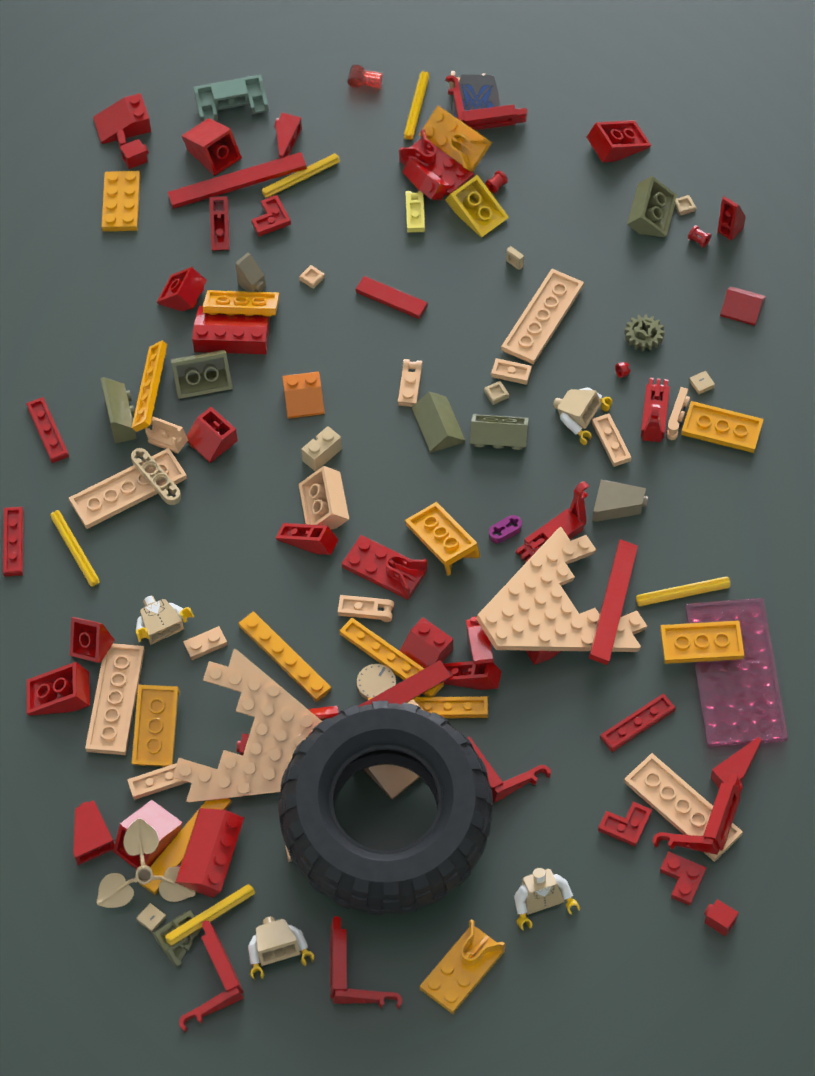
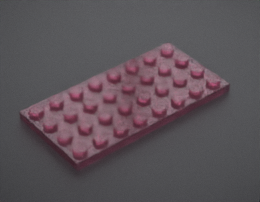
M764 598L686 604L685 610L688 624L740 621L744 659L694 662L707 748L746 745L757 737L761 738V743L787 741L788 734Z

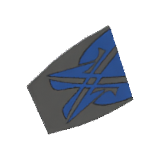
M461 75L459 88L464 111L500 106L498 89L493 75ZM453 99L452 115L457 118Z

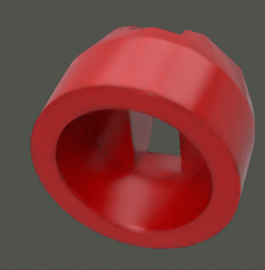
M621 362L615 365V371L619 378L630 374L631 369H628V363Z

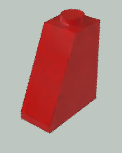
M94 800L84 802L75 808L74 857L77 865H81L114 849V841Z

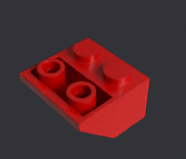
M212 407L197 417L187 434V443L209 463L238 441L236 428Z

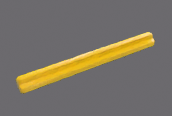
M422 71L419 75L404 131V138L406 140H412L429 80L428 72Z
M334 153L308 166L305 170L298 171L263 188V196L269 198L339 163L338 155Z
M58 510L50 514L52 521L89 585L92 587L98 585L100 582L98 576L62 514Z
M722 577L640 594L636 596V602L638 606H644L726 589L730 587L729 577Z
M247 884L165 935L167 943L173 946L202 928L204 921L211 922L255 894L253 887Z

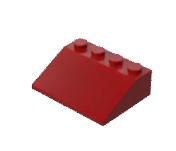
M199 306L192 337L194 352L209 353L225 350L226 353L267 354L270 316L257 314L252 316L244 314L227 315L226 313L211 315L203 313V306Z

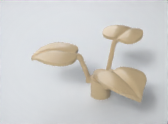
M139 818L128 827L124 836V847L127 853L132 856L140 854L141 866L136 870V877L126 881L124 876L119 873L106 875L99 885L97 904L107 908L126 905L134 895V890L129 884L137 881L141 884H147L151 880H162L159 884V892L165 900L170 902L193 897L196 892L175 883L179 867L167 868L163 877L154 876L151 868L145 865L144 853L150 854L154 852L158 846L159 838L155 829Z

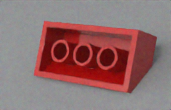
M200 808L175 883L210 898L219 894L244 817L227 810Z

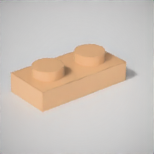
M496 358L491 377L527 385L532 366Z
M219 626L183 641L191 660L227 646V641Z

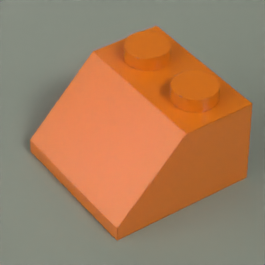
M319 371L282 376L288 419L325 414Z

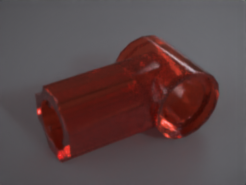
M353 65L350 69L347 83L353 88H359L362 85L380 88L383 73L368 71L360 65Z

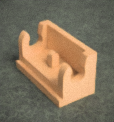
M156 417L151 419L152 430L149 428L145 429L148 443L164 449L169 448L177 454L188 441L183 427Z

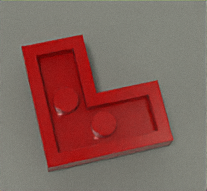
M277 195L261 201V206L266 213L265 215L251 219L258 236L291 225V220Z
M633 802L626 818L606 811L598 831L636 847L651 816L652 809Z
M668 851L660 872L678 880L671 898L690 906L706 872V867Z

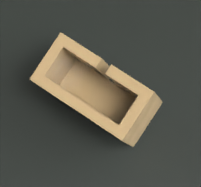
M327 426L316 436V440L312 439L301 449L302 461L316 472L342 450L341 436Z

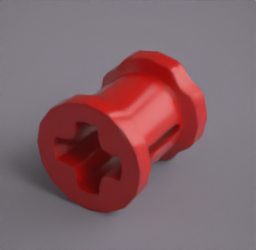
M496 171L494 176L485 182V186L491 193L495 194L498 192V188L508 182V178L502 171Z
M695 225L689 232L688 239L694 240L700 244V247L704 248L709 243L712 235L710 233L706 234L699 229V226Z

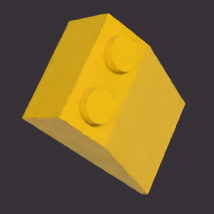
M478 175L445 199L455 214L481 238L509 218Z

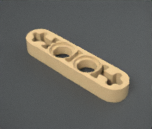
M135 449L131 454L133 465L167 504H178L181 500L179 488L145 449ZM137 456L143 457L145 463L143 464L142 460L137 458ZM154 467L156 470L154 473H147L146 469ZM159 480L166 481V484L163 486H158L156 483ZM169 489L170 493L175 495V497L169 496L167 490Z

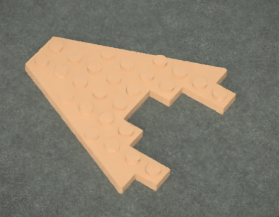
M562 527L558 528L477 615L478 623L496 650H591L600 614L596 608L579 614L561 587L572 582L575 578L567 564L595 553L596 549L587 535L570 541ZM638 611L620 617L612 652H638L641 646L634 637V634L644 631L647 625Z
M234 649L229 666L211 661L208 662L203 681L241 692L236 712L254 717V722L243 756L223 750L218 769L178 758L173 778L192 783L186 800L189 803L279 793L284 771L287 769L296 747L308 737L314 727L322 722L243 654Z

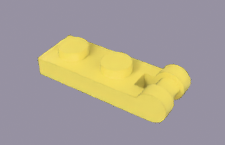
M406 191L407 233L425 232L424 197L421 191H418V193Z

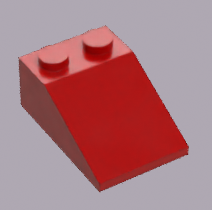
M141 93L124 97L93 116L101 144L117 141V130L123 129L125 138L152 132L150 119Z
M635 120L595 122L586 136L602 162H616L651 147L650 142Z
M77 662L27 679V715L74 712L90 706L89 671Z

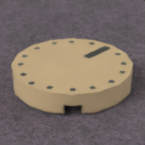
M371 664L364 667L357 677V688L360 695L366 700L396 685L393 671L381 664Z

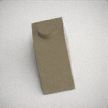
M246 253L235 263L238 285L247 292H261L266 286L265 274L251 254Z

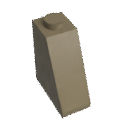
M601 480L593 510V521L597 522L641 514L642 508L647 507L648 496H645L646 488Z

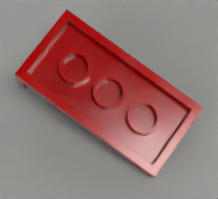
M424 129L421 131V139L411 147H401L399 149V161L405 166L410 157H413L448 183L450 187L445 194L446 196H449L474 177L473 172L464 168L463 165L428 140Z
M361 535L342 562V568L409 600L427 573L428 564L425 558L423 560L410 559Z

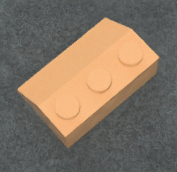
M322 466L298 484L306 524L327 525L330 529H337L349 520L339 471Z

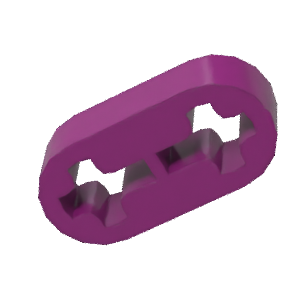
M511 515L492 525L489 529V539L493 543H502L518 534L522 529L521 518ZM510 523L517 524V527L510 526ZM494 532H497V533H500V532H501V535H500V536H498L497 534L494 535Z

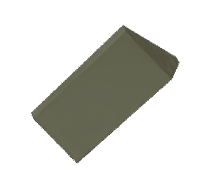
M428 392L412 406V411L430 453L465 443V438L446 396Z

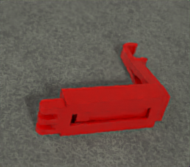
M454 75L446 77V82H454L455 88H450L448 94L453 95L457 119L473 130L510 126L526 122L528 110L526 108L515 109L514 104L464 111L458 78Z
M650 378L649 384L646 385L641 437L645 441L661 442L664 439L670 386H667L668 379H664L663 385H660L661 379L657 378V383L653 384L654 379Z
M585 481L575 487L570 509L567 508L524 539V545L515 552L518 556L521 555L520 558L523 561L526 560L527 562L558 528L562 527L569 539L583 531L587 521L584 499L588 496L584 490L589 487Z
M470 736L467 737L486 767L494 803L529 782L536 785L537 777L535 775L540 772L545 773L546 777L550 778V768L546 765H539L502 782Z
M732 773L727 784L721 783L703 836L659 832L653 837L654 846L658 847L661 840H668L671 850L675 846H680L718 855L719 851H723L743 789L738 775Z
M339 916L333 917L330 926V998H333V1004L379 1003V1007L382 1008L384 1006V999H394L397 1001L396 1007L400 1009L402 997L396 992H377L347 988V929H341V918Z
M207 920L202 923L206 935L201 938L226 991L184 1014L179 1020V1025L185 1032L188 1029L185 1026L186 1021L197 1017V1021L203 1024L202 1017L244 999L242 995L244 990L214 927Z

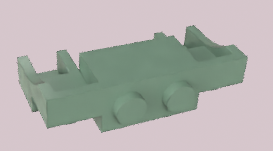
M261 74L194 87L201 123L208 118L218 121L216 110L248 104L252 114L269 111Z

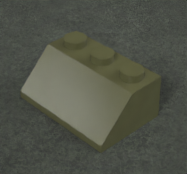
M653 176L638 183L627 225L639 234L666 237L677 194Z
M225 350L171 359L178 399L233 389Z
M105 377L100 378L115 444L137 439L136 431L131 428L133 423L132 417L135 411L133 405L129 406V402L132 401L130 390L126 391L124 383Z
M473 414L470 444H474L475 447L493 445V448L511 446V449L521 450L522 447L527 445L529 418Z

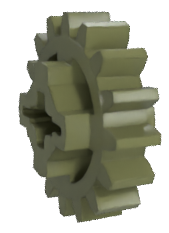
M645 314L644 318H641L640 315H637V319L632 317L631 322L626 323L625 340L629 341V346L634 344L635 350L641 347L642 351L645 348L651 351L652 346L658 348V343L662 344L665 332L663 331L664 326L660 325V320L654 321V316L648 318L647 314Z

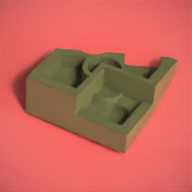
M191 910L182 913L152 933L161 949L175 967L182 963V958L186 951L190 949L192 941L198 935L200 929L173 946L167 943L165 935L194 918L195 916Z

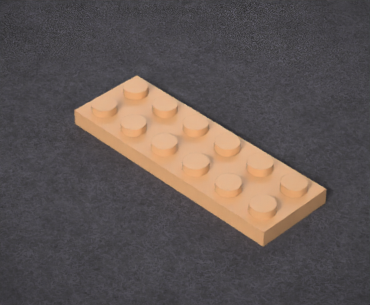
M551 269L502 344L501 351L534 365L584 287V282Z
M169 448L151 456L175 485L187 479L186 473ZM133 465L69 497V502L86 529L158 493ZM149 467L146 469V472L154 473L156 469ZM159 480L156 484L163 486L166 484V481Z
M113 643L103 658L85 747L86 752L126 755L145 652L144 646Z
M653 753L624 779V783L683 835H704L713 805ZM732 823L723 851H719L718 855L704 853L715 862L742 836L743 831Z

